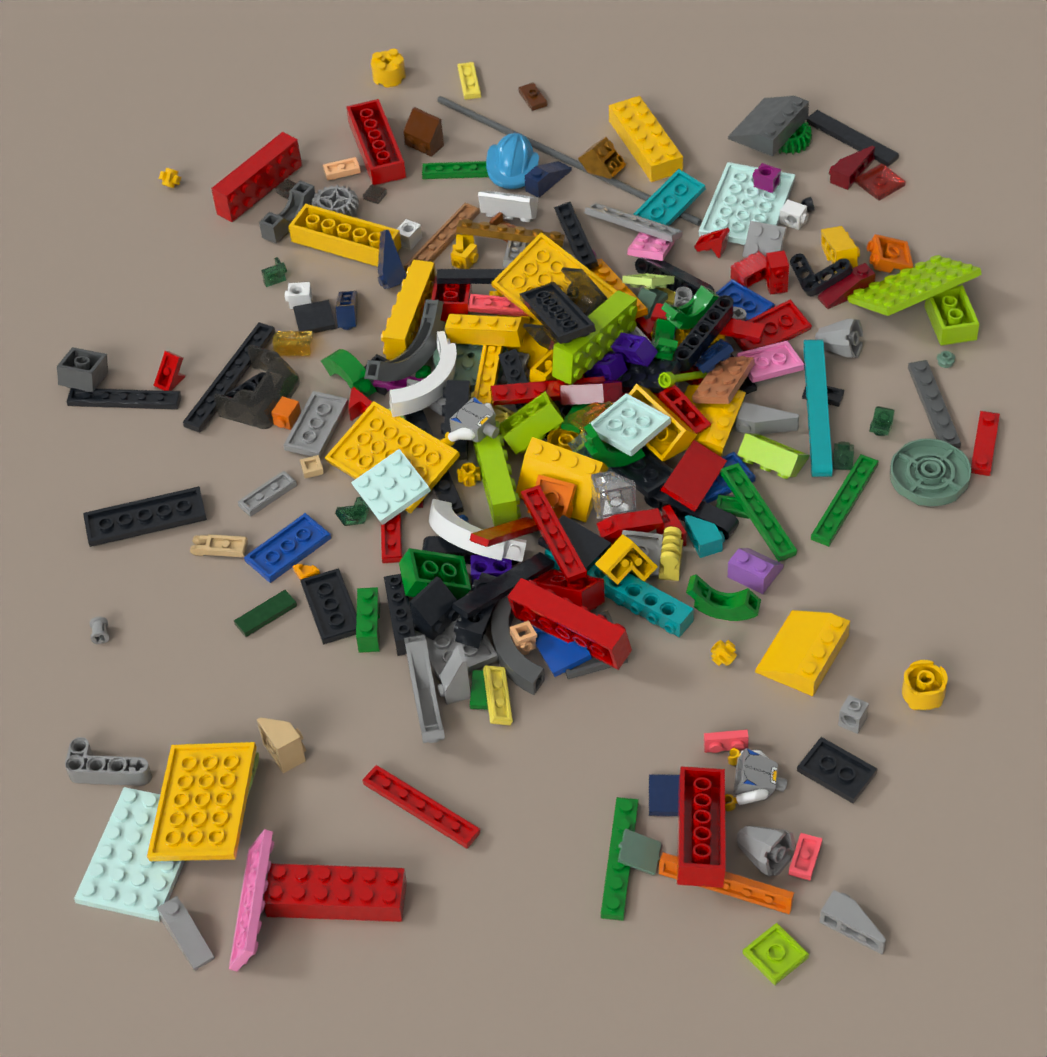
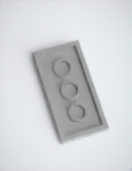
M313 391L283 445L284 450L312 457L319 455L320 458L349 405L348 399Z

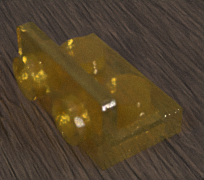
M276 331L273 337L274 355L310 356L313 331Z
M611 401L602 405L592 403L568 416V423L586 432L584 427L613 403Z

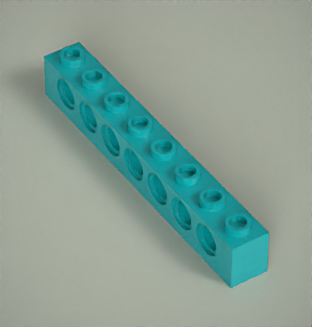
M546 549L545 555L555 561V566L552 569L561 571L552 553ZM595 564L587 571V576L604 579L605 597L614 601L617 605L629 609L633 614L647 619L651 624L660 626L670 634L681 637L694 621V608L629 573L617 585Z

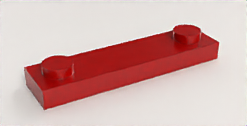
M980 411L971 463L972 474L990 476L999 413Z

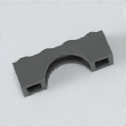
M299 181L290 190L289 199L283 211L278 215L272 212L266 214L259 222L263 239L277 243L289 231L290 223L305 204L312 205V199L315 194L313 185Z

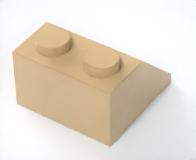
M261 717L257 719L262 743L282 773L306 761L304 756L306 748L301 741L303 736L298 728L294 729L291 723Z

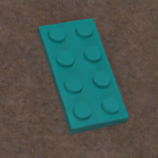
M678 169L633 215L670 226L706 190V187L703 183Z

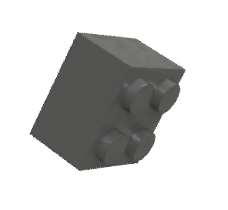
M74 347L70 349L57 365L58 385L85 390L86 392H94L108 374L107 354Z

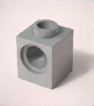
M848 695L839 712L838 726L858 734L867 719L869 703Z

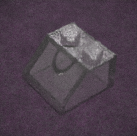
M612 471L591 474L592 503L597 519L636 511V484L634 481Z

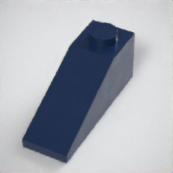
M560 161L535 166L524 175L525 191L540 198L571 172L572 168Z
M389 230L380 232L378 282L384 289H390L402 284L403 279L407 277Z
M357 290L339 292L336 302L338 328L350 330L356 327Z

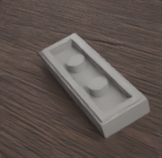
M283 471L239 500L238 506L251 517L296 487V481Z

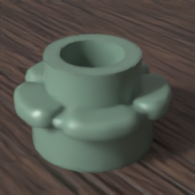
M942 351L936 358L940 367L950 368L955 362L954 359L956 357L950 351Z

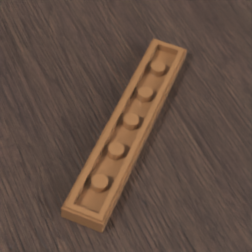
M465 202L404 265L405 270L411 266L413 260L433 262L453 242L456 234H459L456 233L459 220L469 219L473 221L480 213V208Z

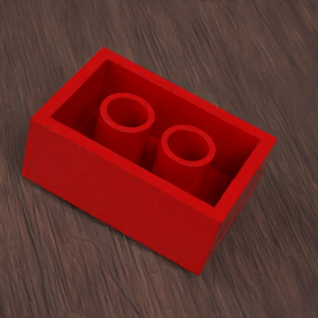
M435 276L431 300L444 302L441 321L446 323L449 314H470L468 312L470 294H472V284H437V276Z

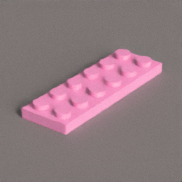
M266 829L248 849L229 969L233 971H238L244 964L246 965L249 958L255 955L258 949L256 937L262 925V921L259 918L265 905V901L262 899L268 886V881L265 879L271 866L269 854H271L274 847V841H272L273 832Z

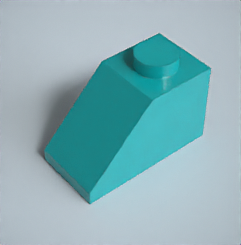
M690 515L685 516V531L699 558L722 552L723 543L725 542L724 534L718 530L714 523Z

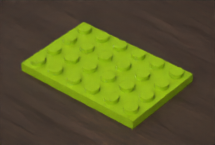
M935 255L926 262L916 263L913 268L902 269L900 273L886 276L880 282H872L865 289L854 290L853 294L848 296V302L889 316L982 275L981 268Z

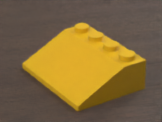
M688 385L684 393L692 403V396L699 385ZM738 390L730 404L693 403L711 423V426L697 434L694 440L721 457L746 392Z
M532 437L524 455L516 493L522 499L521 491L535 487L538 474L575 484L577 488L572 502L574 508L571 518L586 523L609 468L603 462Z
M792 610L755 669V673L813 697L849 636L850 620L833 613Z

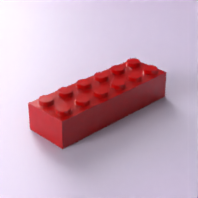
M379 99L346 106L348 123L372 185L406 178L404 160Z
M281 132L214 185L211 189L217 215L230 222L235 221L302 166L298 139Z
M521 578L507 596L515 618L523 622L530 621L533 627L567 643L575 641L578 645L587 648L592 657L619 670L632 651L626 629L621 624H613L600 614L595 615L584 606L579 607L573 604L570 599L566 597L561 598L552 590L539 587L532 580L527 581Z
M680 766L677 885L723 888L726 870L725 769Z
M271 863L267 876L268 886L264 894V908L267 917L402 922L407 886L404 868Z

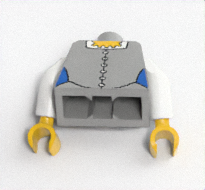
M475 397L470 399L450 418L451 432H447L445 438L441 439V441L451 447L457 440L480 442L486 435L493 439L496 438L499 434V428L495 427L496 414L490 403L483 404Z
M732 748L729 751L728 763L736 766L733 793L736 794V797H733L731 794L725 795V802H731L725 804L726 811L734 810L737 803L744 805L765 800L775 789L782 792L785 790L787 779L777 776L778 764L770 760L761 750L746 748L739 753L738 749Z

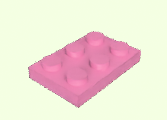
M639 232L628 247L627 255L663 261L675 241L669 242Z
M788 341L740 352L736 355V357H754L755 365L748 374L752 383L802 371L805 365Z

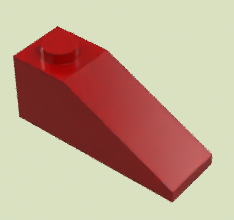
M675 384L659 393V399L696 434L711 426V423Z
M658 508L615 514L596 523L600 536L611 542V546L622 535L623 530L649 533L665 525Z

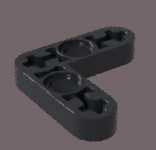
M796 254L790 260L794 273L808 296L819 294L849 276L853 271L852 264L845 258L836 261L816 274L803 254ZM798 262H801L803 266L799 267ZM805 272H809L807 277L801 278ZM831 274V278L824 281L825 276Z

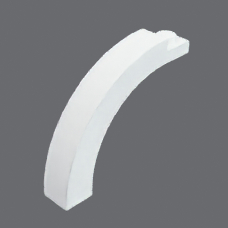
M445 331L437 332V349L440 361L435 370L428 377L414 385L389 390V404L392 417L411 414L430 406L443 396V387H446L447 380L454 379L456 371V344L450 343L449 338L446 339Z
M432 499L429 524L440 537L462 549L481 556L501 561L502 558L523 561L527 540L514 538L489 547L471 542V533L483 529L475 527L458 517L452 510L451 502Z

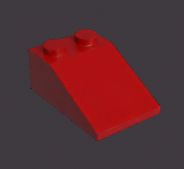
M551 569L532 580L543 589L548 588L561 598L566 597L573 604L579 607L584 606L590 611L605 602L604 579L586 576L568 583L562 571Z

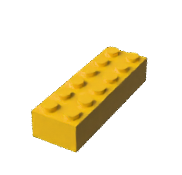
M640 96L609 105V122L651 182L670 177L678 169L683 171L682 154Z
M309 204L303 206L289 225L291 242L377 267L381 231H390L397 252L402 246L400 230Z
M413 260L411 266L407 268V277L402 281V289L397 294L396 305L392 306V315L388 317L386 330H383L381 335V341L384 342L383 354L386 355L388 360L401 355L416 337L423 316L425 300H431L436 276L434 262Z

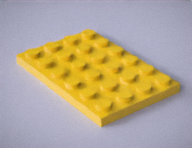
M542 232L491 282L492 287L542 326L543 324L521 301L520 293L554 281L588 317L617 292V290Z
M373 401L327 454L325 459L331 465L357 479L400 449L432 490L459 458L460 454L454 448L400 416L392 417L390 410ZM426 495L406 508L405 511L411 514Z
M255 742L171 745L147 854L149 861L236 859L257 749Z

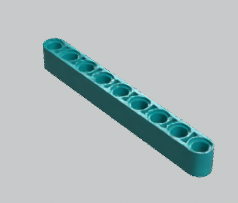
M823 339L804 340L803 351L812 477H832L833 465Z

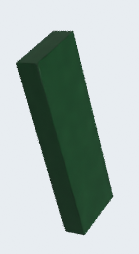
M283 590L235 619L234 624L247 637L297 607V603L286 590Z

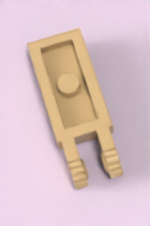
M196 535L192 540L195 545L190 547V552L196 556L245 557L248 538L225 535Z

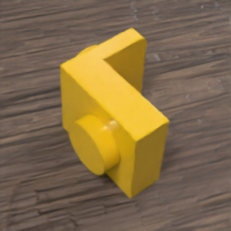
M456 234V244H453V251L462 254L470 243L474 244V235Z
M470 243L462 254L455 251L451 252L452 266L458 269H470L479 258L477 245Z

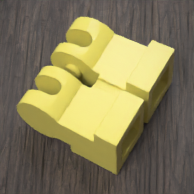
M667 527L664 530L659 568V579L679 581L683 540H681V530L676 527Z

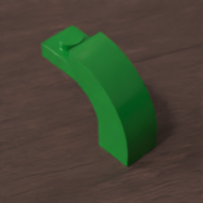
M701 285L694 297L685 305L676 307L665 302L661 309L667 313L665 315L667 320L678 329L688 330L695 327L720 296L711 289Z
M656 320L651 344L658 351L654 358L664 361H672L673 353L678 346V341L673 340L675 325L668 320Z
M338 349L321 360L330 377L334 374L340 375L351 389L355 387L366 397L376 392L370 380L364 379L366 372L364 366L348 351Z
M591 423L584 427L587 433L584 436L587 440L584 443L585 447L593 459L603 462L607 467L629 465L645 456L642 448L634 455L629 456L601 440Z
M697 574L690 576L686 593L695 600L693 607L710 617L728 621H743L758 616L761 599L749 588L735 593H724L713 589Z

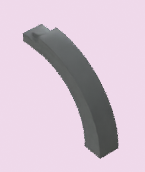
M426 299L421 324L411 345L401 355L385 362L368 360L364 379L397 381L409 377L424 366L437 348V332L444 330L445 322L440 320L444 302Z
M507 596L497 601L492 615L493 648L498 655L500 667H505L506 675L509 679L526 692L535 695L545 681L544 668L528 660L513 643L510 636V627L515 615Z

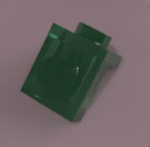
M278 257L274 258V266L261 270L263 283L266 287L286 281L285 273L287 269L284 262L281 263Z
M876 406L869 432H873L877 436L889 435L895 410Z
M841 441L838 444L834 443L833 469L851 470L854 459V445L846 441Z
M357 497L353 506L337 507L335 514L344 526L364 524L370 508L362 497Z

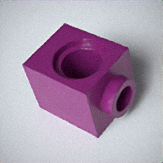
M762 163L753 172L754 187L773 193L781 182V169Z

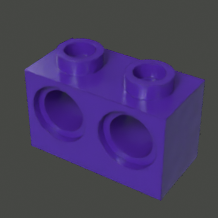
M622 332L611 346L615 353L622 354L625 362L647 367L658 353L646 337Z
M606 353L602 360L596 362L592 369L584 373V377L604 376L605 381L617 380L627 371L622 354Z
M471 555L472 585L475 579H479L481 572L498 577L512 569L511 559L502 558L501 561L481 555Z

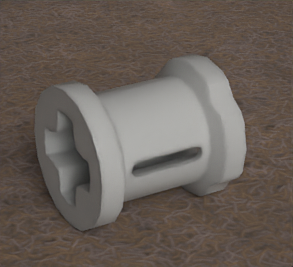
M95 617L90 620V627L92 628L91 640L95 644L109 641L107 632L108 620L104 617Z

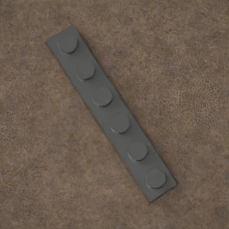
M928 361L908 363V370L936 439L960 448V439Z

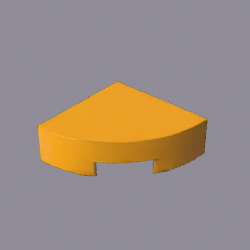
M296 564L293 566V571L300 580L320 574V570L313 565Z

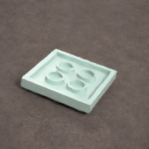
M626 393L595 418L591 425L601 440L632 456L671 423V419L669 416Z
M400 449L351 482L382 525L431 491Z

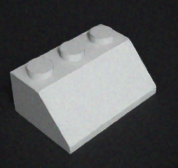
M495 191L478 192L480 211L486 213L487 217H494L501 212L503 213V219L513 220V217H518L523 222H530V219H536L538 197Z

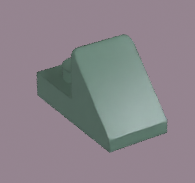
M641 288L637 298L647 307L648 314L644 316L645 319L651 317L656 303L663 304L668 299V293L657 288L650 290Z

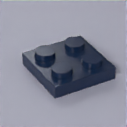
M719 339L705 350L693 366L702 373H708L716 367L715 365L718 362L727 360L734 349L729 343Z

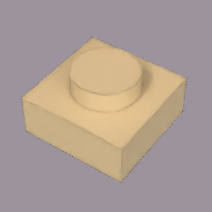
M319 455L300 459L305 479L324 474Z

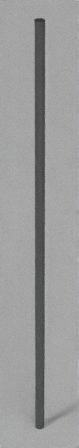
M439 96L437 99L439 103L506 135L518 133L442 96ZM527 137L533 148L588 173L579 161ZM590 174L645 201L651 197V195L615 178L609 179ZM685 211L679 216L697 226L701 224V219Z

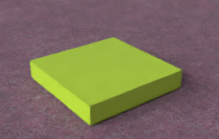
M778 923L774 924L745 947L742 952L774 985L809 958V953Z

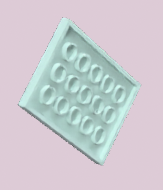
M727 162L700 226L699 236L729 228L728 242L745 245L750 221L777 226L780 209L789 197L795 181V174L781 172L780 184L773 193L754 187L752 175L754 170L758 169L757 167Z
M123 788L75 895V903L160 922L161 918L157 907L169 901L185 862L149 861L147 858L160 794Z

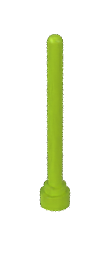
M695 371L674 375L671 372H664L659 375L658 382L661 387L669 388L675 382L705 378L707 373Z

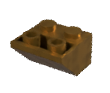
M607 137L591 146L578 158L588 173L609 179L613 178L626 166L623 157L618 154L613 143Z

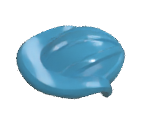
M520 133L508 134L497 145H491L486 158L489 178L494 184L505 189L524 187V175L539 164L538 153L533 151L527 137Z

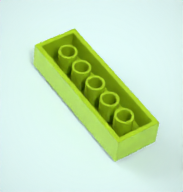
M618 290L588 316L595 325V332L585 337L575 338L569 343L560 344L557 342L553 347L552 377L565 383L573 384L585 372L592 369L596 362L602 360L606 353L613 350L611 346L621 332L627 334L633 332L637 325L635 322L638 311L637 298Z
M495 421V422H496V426H495V427L499 428V432H500L499 421ZM498 434L493 439L486 435L480 442L472 441L494 526L521 518L520 508L517 506L520 505L519 495L514 491L516 490L515 480L510 477L512 470L510 464L506 462L508 461L507 451L502 448L504 447L503 436Z

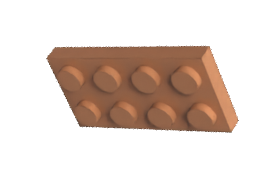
M729 357L725 361L718 362L715 365L716 367L707 373L693 394V403L730 404L755 365L754 357Z

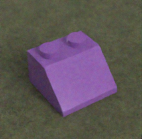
M739 548L728 561L727 577L764 594L783 569L784 564L750 548Z

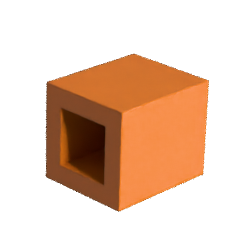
M283 396L272 410L274 425L289 430L292 429L301 414L299 401Z

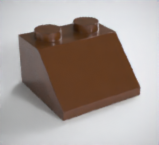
M414 107L403 131L405 145L432 157L444 146L442 121L440 118Z

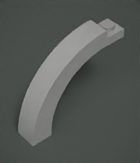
M425 634L404 638L423 743H434L444 740V729L440 717Z

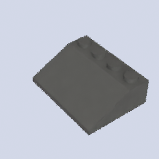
M797 96L763 98L732 131L728 139L773 157L807 120L809 101Z

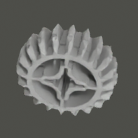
M337 184L334 187L332 185L329 188L324 187V190H318V193L314 194L312 199L313 206L351 217L356 216L359 208V200L355 191H352L350 187L346 188L345 185L339 187Z

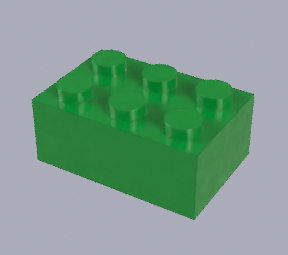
M409 548L399 562L405 596L415 597L436 576L443 581L457 600L466 596L471 590L464 556Z

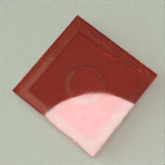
M882 163L855 178V183L878 201L901 189L906 183L905 180Z

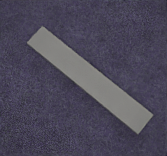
M594 203L585 208V214L669 242H674L682 237L683 231L599 203Z

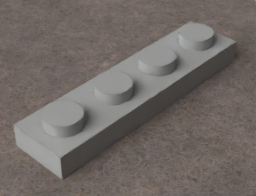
M508 240L503 267H507L526 248L527 243Z

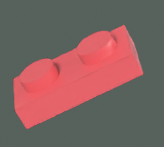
M748 730L704 733V752L719 753L721 751H730L732 748H736L739 751L748 748L749 739Z
M800 833L788 875L811 881L822 845V838Z

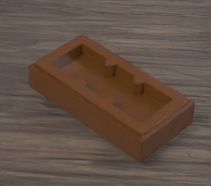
M534 82L518 87L519 93L532 111L547 106V100Z

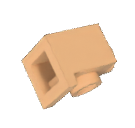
M530 621L510 627L512 641L522 655H527L531 650L536 649L537 633ZM525 631V635L519 636L518 633Z

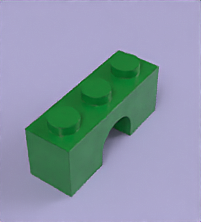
M378 587L357 588L356 640L359 653L380 652L378 619H380V597Z

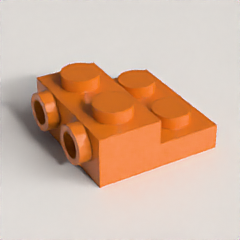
M875 234L872 240L868 242L867 251L871 253L869 263L873 264L874 270L891 273L893 268L898 270L913 268L907 241Z
M538 474L535 486L540 485L557 518L559 519L562 515L571 518L574 508L572 502L577 485Z

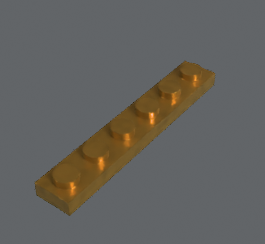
M469 219L459 220L456 233L525 243H531L542 232L562 248L565 235L557 231L549 233L543 232L541 229L527 230L520 226L512 228L505 224L475 223Z

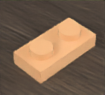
M356 157L323 164L327 181L361 173Z

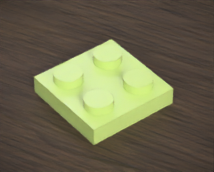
M648 273L624 275L622 283L630 284V287L635 288L644 286L645 289H655V286L657 288H666L667 284H674V276Z

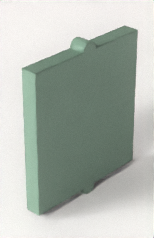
M625 829L622 842L619 844L618 862L654 876L657 863L660 860L661 842Z

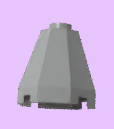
M845 319L819 328V331L815 334V340L823 339L825 350L844 357H859L863 342H859V337H863L860 320Z
M745 826L737 834L738 847L761 873L767 876H772V874L775 876L779 875L790 862L791 856L788 855L789 849L793 851L795 847L793 833L785 829Z

